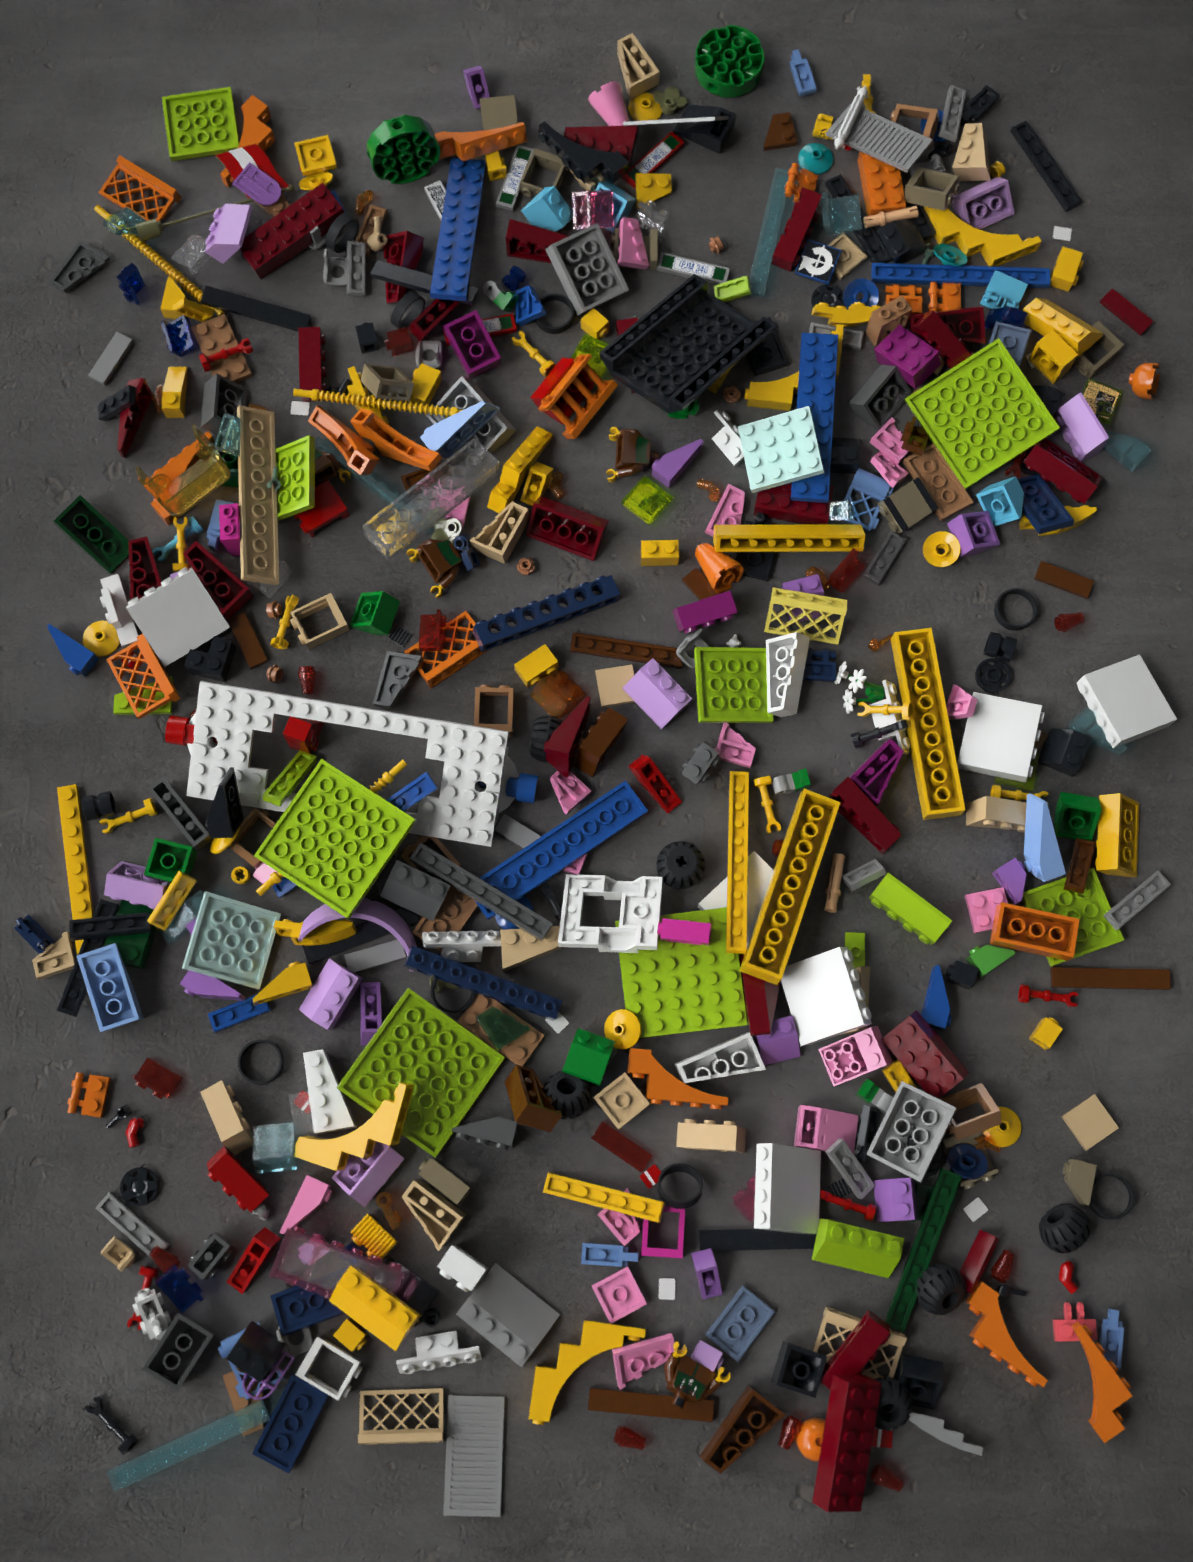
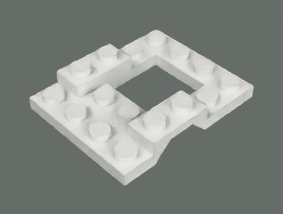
M566 874L558 946L598 948L599 952L638 953L639 949L657 950L659 937L657 929L658 923H660L663 877L642 876L634 881H616L606 875ZM584 896H604V900H621L619 927L581 926Z

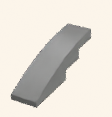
M913 1411L908 1414L910 1422L938 1440L960 1450L982 1456V1446L964 1442V1433L943 1428L945 1420Z

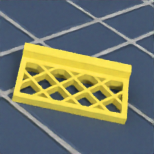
M773 587L764 632L779 635L798 632L810 637V640L838 645L844 617L846 616L847 600ZM779 604L782 605L785 609L779 613H776V611L773 609V605ZM797 607L801 608L803 613L795 616L791 610ZM819 611L822 616L814 620L809 613ZM788 612L792 619L784 623L780 616ZM832 614L841 615L840 619L834 623L828 616ZM807 616L811 622L803 626L799 619ZM775 619L781 624L778 628L769 627L770 622ZM825 619L829 626L821 629L817 623ZM796 622L800 629L791 631L787 626ZM814 625L818 632L809 634L806 629ZM833 629L836 632V637H827L825 632Z

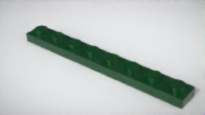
M943 1168L940 1169L884 1320L890 1327L902 1332L906 1328L917 1298L916 1287L919 1288L917 1279L919 1276L922 1278V1273L927 1271L961 1179L960 1175Z

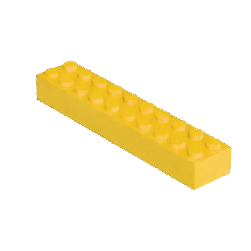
M932 628L894 632L891 638V645L902 706L904 702H912L914 705V718L906 720L923 820L961 816L965 811V805Z
M803 789L799 795L739 971L775 985L782 980L840 805L839 801L807 789Z

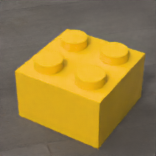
M1051 330L1036 343L1028 360L1052 384H1055L1069 372L1078 354L1072 346H1069L1063 340L1061 335Z

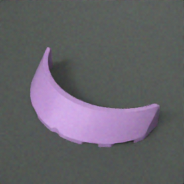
M364 898L351 916V918L372 921L387 929L401 943L407 956L412 946L417 947L414 936L406 922L394 910L378 901ZM322 905L303 921L298 941L302 942L309 932L321 924L345 917L328 905Z

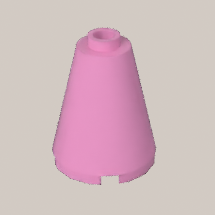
M617 81L602 85V90L598 93L596 90L592 92L588 100L608 126H630L623 125V122L629 121L621 85Z

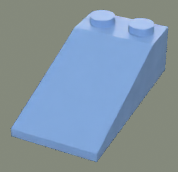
M481 401L426 428L420 438L428 449L440 453L441 457L449 459L500 408Z
M1030 793L1027 794L1024 867L1027 872L1046 882L1064 875L1066 872L1047 802Z
M116 943L77 955L100 1032L144 1019Z

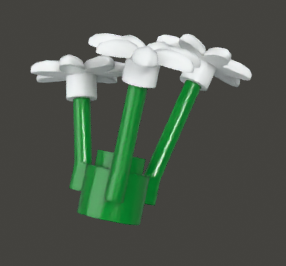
M846 661L842 663L839 667V672L836 674L835 684H839L841 678H848L851 681L848 686L849 689L853 688V692L856 693L858 687L863 689L864 686H867L865 694L869 697L856 699L852 697V691L849 692L846 689L845 695H843V700L846 702L843 707L846 708L847 714L850 711L853 712L852 705L856 703H875L876 700L881 701L884 698V687L865 681L867 677L863 676L864 669H861L859 672L855 669L854 676H852L849 672L845 671L847 668Z

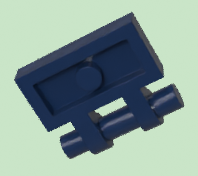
M808 648L803 680L835 682L836 662H829V658L835 659L836 651H829V649L824 648L822 650ZM812 657L822 658V661H812Z

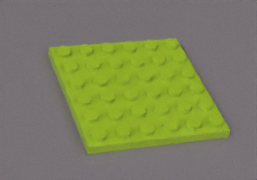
M999 338L905 398L906 404L914 416L917 417L916 419L927 432L926 434L965 490L1060 429Z
M321 759L259 847L254 857L349 920L417 820Z
M727 907L660 915V923H662V918L711 923L710 946L662 941L659 936L657 950L639 949L638 953H619L625 1009L633 1012L638 1017L641 1024L640 1038L748 1025L741 971H739V954L726 953ZM615 921L616 927H619V921Z
M407 988L336 1088L369 1112L375 1114L384 1100H395L394 1092L399 1083L408 1082L414 1084L402 1135L436 1158L452 1135V1129L461 1122L505 1057L410 988Z

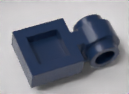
M464 534L457 536L454 539V546L456 549L463 551L460 554L462 556V563L467 571L480 566L481 564L475 549H471L470 538Z

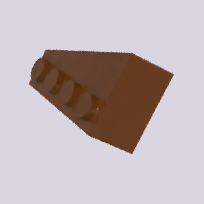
M747 1386L699 1457L721 1474L748 1447L756 1443L759 1437L767 1433L786 1414Z

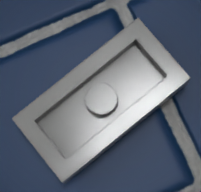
M874 859L846 873L842 878L851 891H854L885 875L886 872L885 868Z

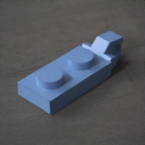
M799 49L793 50L790 69L799 97L816 93L817 88L808 60L801 58Z
M217 499L215 501L207 530L210 550L217 551L220 542L219 505L234 504L233 502Z
M583 1243L581 1264L622 1267L627 1266L628 1261L638 1262L639 1254L629 1253L628 1247L619 1245Z
M1108 1309L1107 1319H1103L1101 1324L1100 1345L1106 1352L1103 1354L1107 1361L1111 1359L1118 1370H1120L1124 1327L1123 1322L1118 1321L1119 1310Z

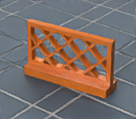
M119 155L116 160L117 166L98 193L142 221H148V214L157 212L158 217L156 221L162 222L174 202L178 203L180 201L181 195L173 187ZM119 172H124L126 179L117 181ZM139 181L140 187L131 189L130 182ZM127 183L128 190L119 192L118 185ZM115 186L116 193L108 195L106 193L108 188ZM152 189L154 196L145 198L144 191ZM141 192L142 199L133 201L132 194ZM129 195L130 202L121 203L120 197ZM166 198L169 200L165 206L159 207L158 199ZM155 200L156 208L147 210L146 202ZM143 203L144 211L136 212L134 205Z
M464 611L404 651L405 654H412L417 650L423 651L422 657L424 660L417 671L430 689L487 652H481L476 640H469L470 632L473 633L476 623L467 611ZM466 618L469 621L468 628L458 627L459 622ZM454 630L453 637H443L444 632ZM457 631L467 632L466 638L456 639ZM432 640L438 641L437 648H428V643ZM442 641L451 642L450 650L440 649ZM454 643L464 644L463 649L460 651L453 650ZM426 652H435L434 660L425 659ZM439 653L449 654L447 660L437 661ZM423 664H433L432 670L425 674L422 670Z
M143 634L136 637L138 641L106 659L138 719L143 718L171 700L176 702L181 699L163 664ZM139 647L140 653L138 658L130 657L132 651ZM120 658L124 659L121 668L115 667L113 662ZM129 660L136 661L134 670L126 669ZM141 663L148 664L146 672L138 671ZM124 672L132 673L129 682L122 680ZM136 675L144 676L141 684L134 683ZM149 677L156 679L153 687L146 686ZM132 687L140 688L137 697L130 695ZM144 689L152 690L149 699L141 698ZM156 692H162L165 695L159 701L154 700ZM140 701L147 702L146 708L139 712L137 708Z

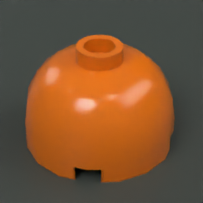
M1159 363L1141 364L1135 369L1134 373L1130 374L1129 384H1132V391L1137 397L1148 400L1154 399L1151 394H1156L1160 374H1156V371L1160 369Z
M809 1418L799 1425L796 1432V1444L799 1451L805 1458L815 1462H819L826 1421L823 1418Z

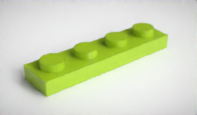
M299 750L265 791L263 801L281 807L315 765L317 756Z

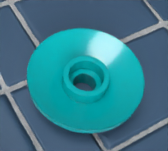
M811 143L801 149L798 162L802 169L805 168L816 175H820L831 168L833 155L825 145Z
M937 244L934 247V254L944 265L964 266L967 263L966 255L954 246Z

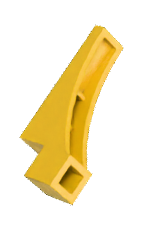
M538 426L531 432L503 465L500 481L490 493L487 508L500 513L513 502L530 468L551 441L552 433Z

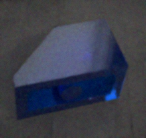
M1014 307L990 309L985 321V327L994 329L997 321L1022 328L1028 313Z

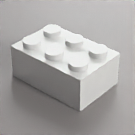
M451 1245L437 1266L441 1269L439 1273L448 1280L453 1278L458 1281L456 1286L465 1292L475 1290L489 1270L488 1267L457 1245Z

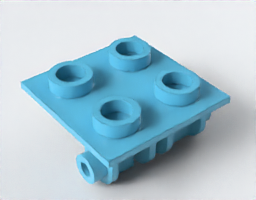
M995 270L980 304L1013 318L1028 284Z

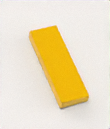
M178 871L147 921L166 931L197 880Z

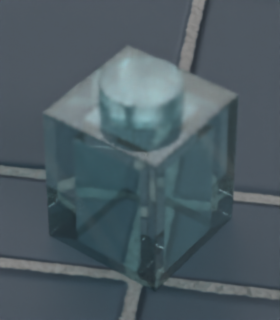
M852 501L829 502L830 521L853 520Z

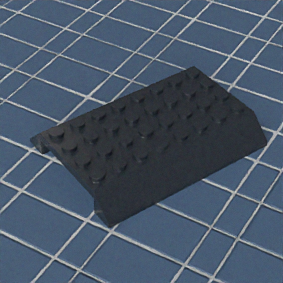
M693 274L600 351L599 356L613 378L669 414L684 410L776 330L778 325L766 317H762L757 323L710 295L708 293V282Z

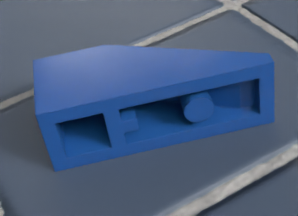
M48 624L47 628L65 662L70 666L68 669L77 676L80 673L86 677L99 660L98 657L51 624Z
M935 965L931 971L921 1016L931 1028L942 1031L946 1029V1026L949 1027L952 1015H949L950 1006L941 968L939 965Z

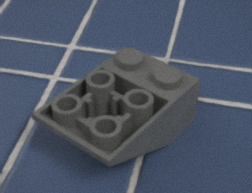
M495 1117L455 1127L452 1131L459 1139L469 1141L471 1137L475 1138V1142L488 1146L489 1142L496 1144V1148L508 1151L509 1147L513 1148L519 1123Z

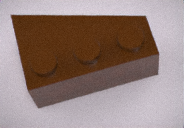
M609 707L605 713L601 712L596 720L597 724L595 726L591 725L586 735L588 736L586 739L582 738L577 745L579 750L573 766L593 778L600 762L603 763L605 760L604 756L614 746L625 729L628 718Z
M516 1064L505 1080L515 1122L520 1125H527L551 1132L562 1116L560 1110L556 1111L552 1106L553 1099L551 1097L547 1098L543 1091L545 1087L535 1071Z

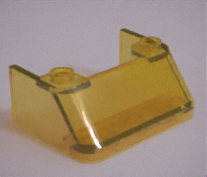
M195 423L191 426L195 438L199 441L196 445V453L200 460L172 481L165 474H158L150 479L139 466L135 468L138 481L169 514L176 517L183 515L225 483L230 477V470L211 441Z

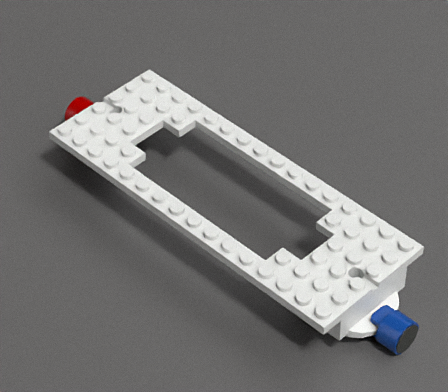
M200 681L197 709L194 716L190 719L171 715L165 727L166 743L188 746L191 760L186 796L214 800L222 779L229 768L234 767L241 805L285 812L297 793H291L281 807L263 801V794L267 790L269 769L250 766L254 730L274 732L276 714L428 739L425 758L444 761L439 798L427 796L421 800L417 813L405 812L417 820L409 831L412 834L491 847L499 813L508 808L515 798L516 801L534 804L538 794L539 776L520 773L519 776L514 762L507 756L509 731L206 681Z

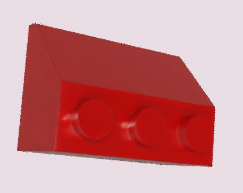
M561 358L530 398L538 408L542 405L541 401L543 398L550 395L573 366L574 358ZM583 369L576 376L589 391L595 385ZM573 383L566 389L578 404L585 398ZM561 396L555 403L568 418L574 411ZM551 410L542 411L560 424H563Z

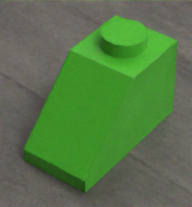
M978 945L969 951L971 955L966 959L971 966L979 968L977 974L981 978L1016 953L1010 949L990 945L980 948Z

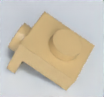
M113 1236L100 1251L101 1255L115 1264L121 1272L125 1268H129L135 1260L133 1249L116 1236Z

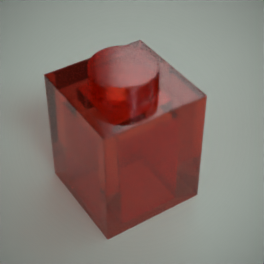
M407 327L386 332L387 340L384 341L387 351L391 350L392 356L413 351Z

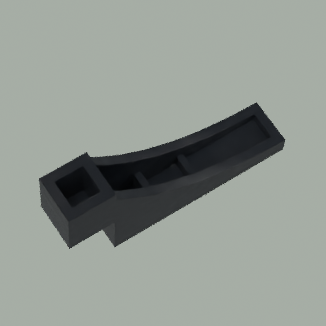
M545 121L539 124V139L546 143L552 153L557 155L563 164L573 171L575 177L584 184L600 172L602 177L611 184L628 173L629 162L618 150L616 152H607L585 147L562 136Z

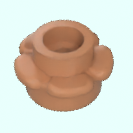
M718 236L710 238L708 245L711 251L719 254L724 249Z
M735 386L726 387L723 390V398L727 403L733 404L741 396L740 391Z
M521 558L519 564H517V570L522 575H530L535 570L534 561L530 558Z
M277 601L267 604L266 612L268 617L278 619L279 615L282 614V606Z
M278 665L269 667L266 673L268 681L272 683L280 682L283 677V669L279 668Z

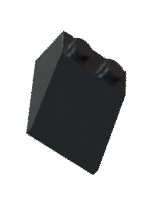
M234 767L229 768L219 784L206 820L205 827L209 831L210 838H233L244 819Z
M390 1256L374 1278L376 1282L421 1315L413 1327L418 1326L425 1312L429 1309L440 1291Z

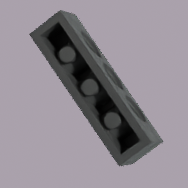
M164 777L148 788L198 851L213 841V838L209 836V832Z

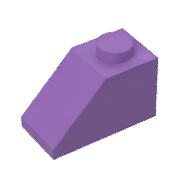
M476 66L463 70L467 89L475 109L481 107L480 98L490 97L483 68Z
M1014 858L996 869L992 874L1000 886L1004 887L1005 893L1013 905H1016L1022 901L1026 872L1023 863Z
M711 1248L691 1253L702 1299L722 1295L718 1269Z

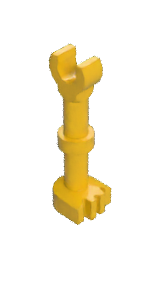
M863 74L862 87L866 86L868 91V98H864L863 104L866 110L876 114V112L872 111L871 75Z
M519 331L521 339L517 340L515 337H512L513 344L523 347L533 360L538 361L542 365L539 368V372L544 377H547L556 364L552 360L547 361L537 348H533L527 342L525 334Z
M177 517L173 519V524L177 528L178 542L176 544L178 563H173L174 573L185 567L190 569V565L186 563V558L183 555L186 551L185 549H187V543H185L187 517H184L183 524L177 523Z
M295 595L287 596L285 612L283 618L279 621L280 627L277 636L272 638L270 645L274 648L282 650L288 648L289 643L284 639V636L291 624L290 612L295 609L299 601V597Z
M864 702L858 703L859 706L865 707L863 713L857 714L861 717H867L872 713H883V715L902 713V719L912 720L914 718V705L912 702H904L903 706H891L890 704L871 706Z
M771 776L754 779L755 787L760 789L763 801L761 805L764 807L767 817L766 832L768 834L771 833V825L776 826L777 832H779L781 825L774 817L773 802L770 800L767 785L772 784Z
M993 784L990 796L1012 798L1014 801L1027 800V794L1030 793H1024L1022 790H1002L1000 785ZM1042 791L1033 795L1041 799V796H1048V792Z
M149 798L143 801L144 808L133 812L128 811L125 815L115 819H101L99 821L101 825L108 823V828L102 830V832L110 834L114 828L126 822L132 823L135 819L147 814L151 817L157 815L158 811L155 802Z

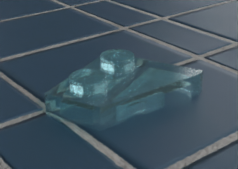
M125 207L104 219L103 226L116 235L137 234L135 224L146 220L133 210Z
M224 413L213 449L237 457L240 456V418Z

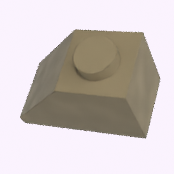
M1070 1159L1063 1166L1064 1181L1079 1204L1089 1206L1097 1165Z

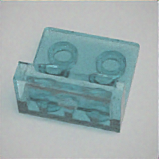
M828 192L821 193L823 228L827 235L862 229L860 197L858 194L833 199L830 198Z
M294 1122L254 1127L252 1160L256 1173L297 1169V1160L294 1157Z

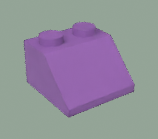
M988 511L960 514L947 523L950 533L960 543L959 557L973 556L1000 545Z
M818 574L785 582L781 586V589L824 596V590ZM796 607L791 610L795 616L803 613L801 608ZM819 611L809 613L813 619L822 616ZM787 612L788 618L791 620L792 617ZM807 616L799 619L800 622L809 620Z
M793 1016L773 1020L771 1034L754 1036L757 1050L764 1066L800 1057L798 1035Z
M913 1178L873 1181L875 1185L874 1195L875 1206H877V1222L918 1219Z

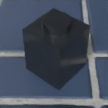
M373 322L355 326L361 353L379 350Z
M956 960L953 964H949L946 970V975H948L947 982L969 990L974 985L979 968Z

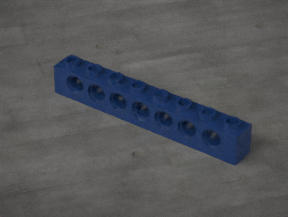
M612 575L607 577L600 576L593 582L580 584L577 588L565 589L561 594L549 595L539 602L532 601L523 608L516 607L507 614L503 615V613H500L488 621L481 620L474 625L473 635L481 652L618 602L620 592ZM593 591H599L601 595H596ZM576 597H582L584 601H578ZM564 603L567 607L563 608L559 604ZM546 609L550 611V614H545L542 610ZM525 616H531L533 620H527ZM513 622L516 626L511 627L507 623ZM490 629H497L499 632L492 633Z
M415 946L410 948L404 967L551 1021L556 1020L562 1003L560 999Z

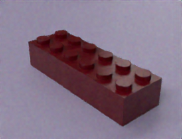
M321 183L247 235L239 251L261 280L311 245L313 240L310 231L316 226L320 229L321 237L328 233L332 223L344 213V210L324 183Z
M833 1375L812 1499L813 1504L826 1512H861L882 1383L866 1375Z

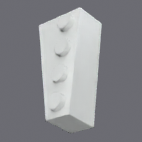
M795 632L766 640L768 713L778 717L797 714L810 637Z
M750 1032L741 1034L674 1064L683 1083L766 1070L753 1038L750 1036Z
M322 1049L303 1053L314 1133L318 1135L357 1128L343 1092L336 1088L339 1082L327 1052Z

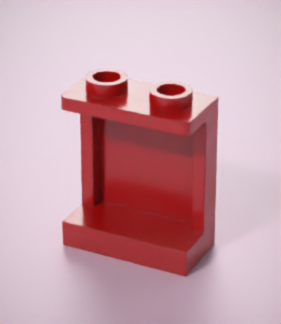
M329 480L315 487V507L295 514L293 517L295 520L299 518L302 523L300 524L301 529L305 534L309 533L312 538L315 536L314 532L340 516L344 520L349 517V512Z

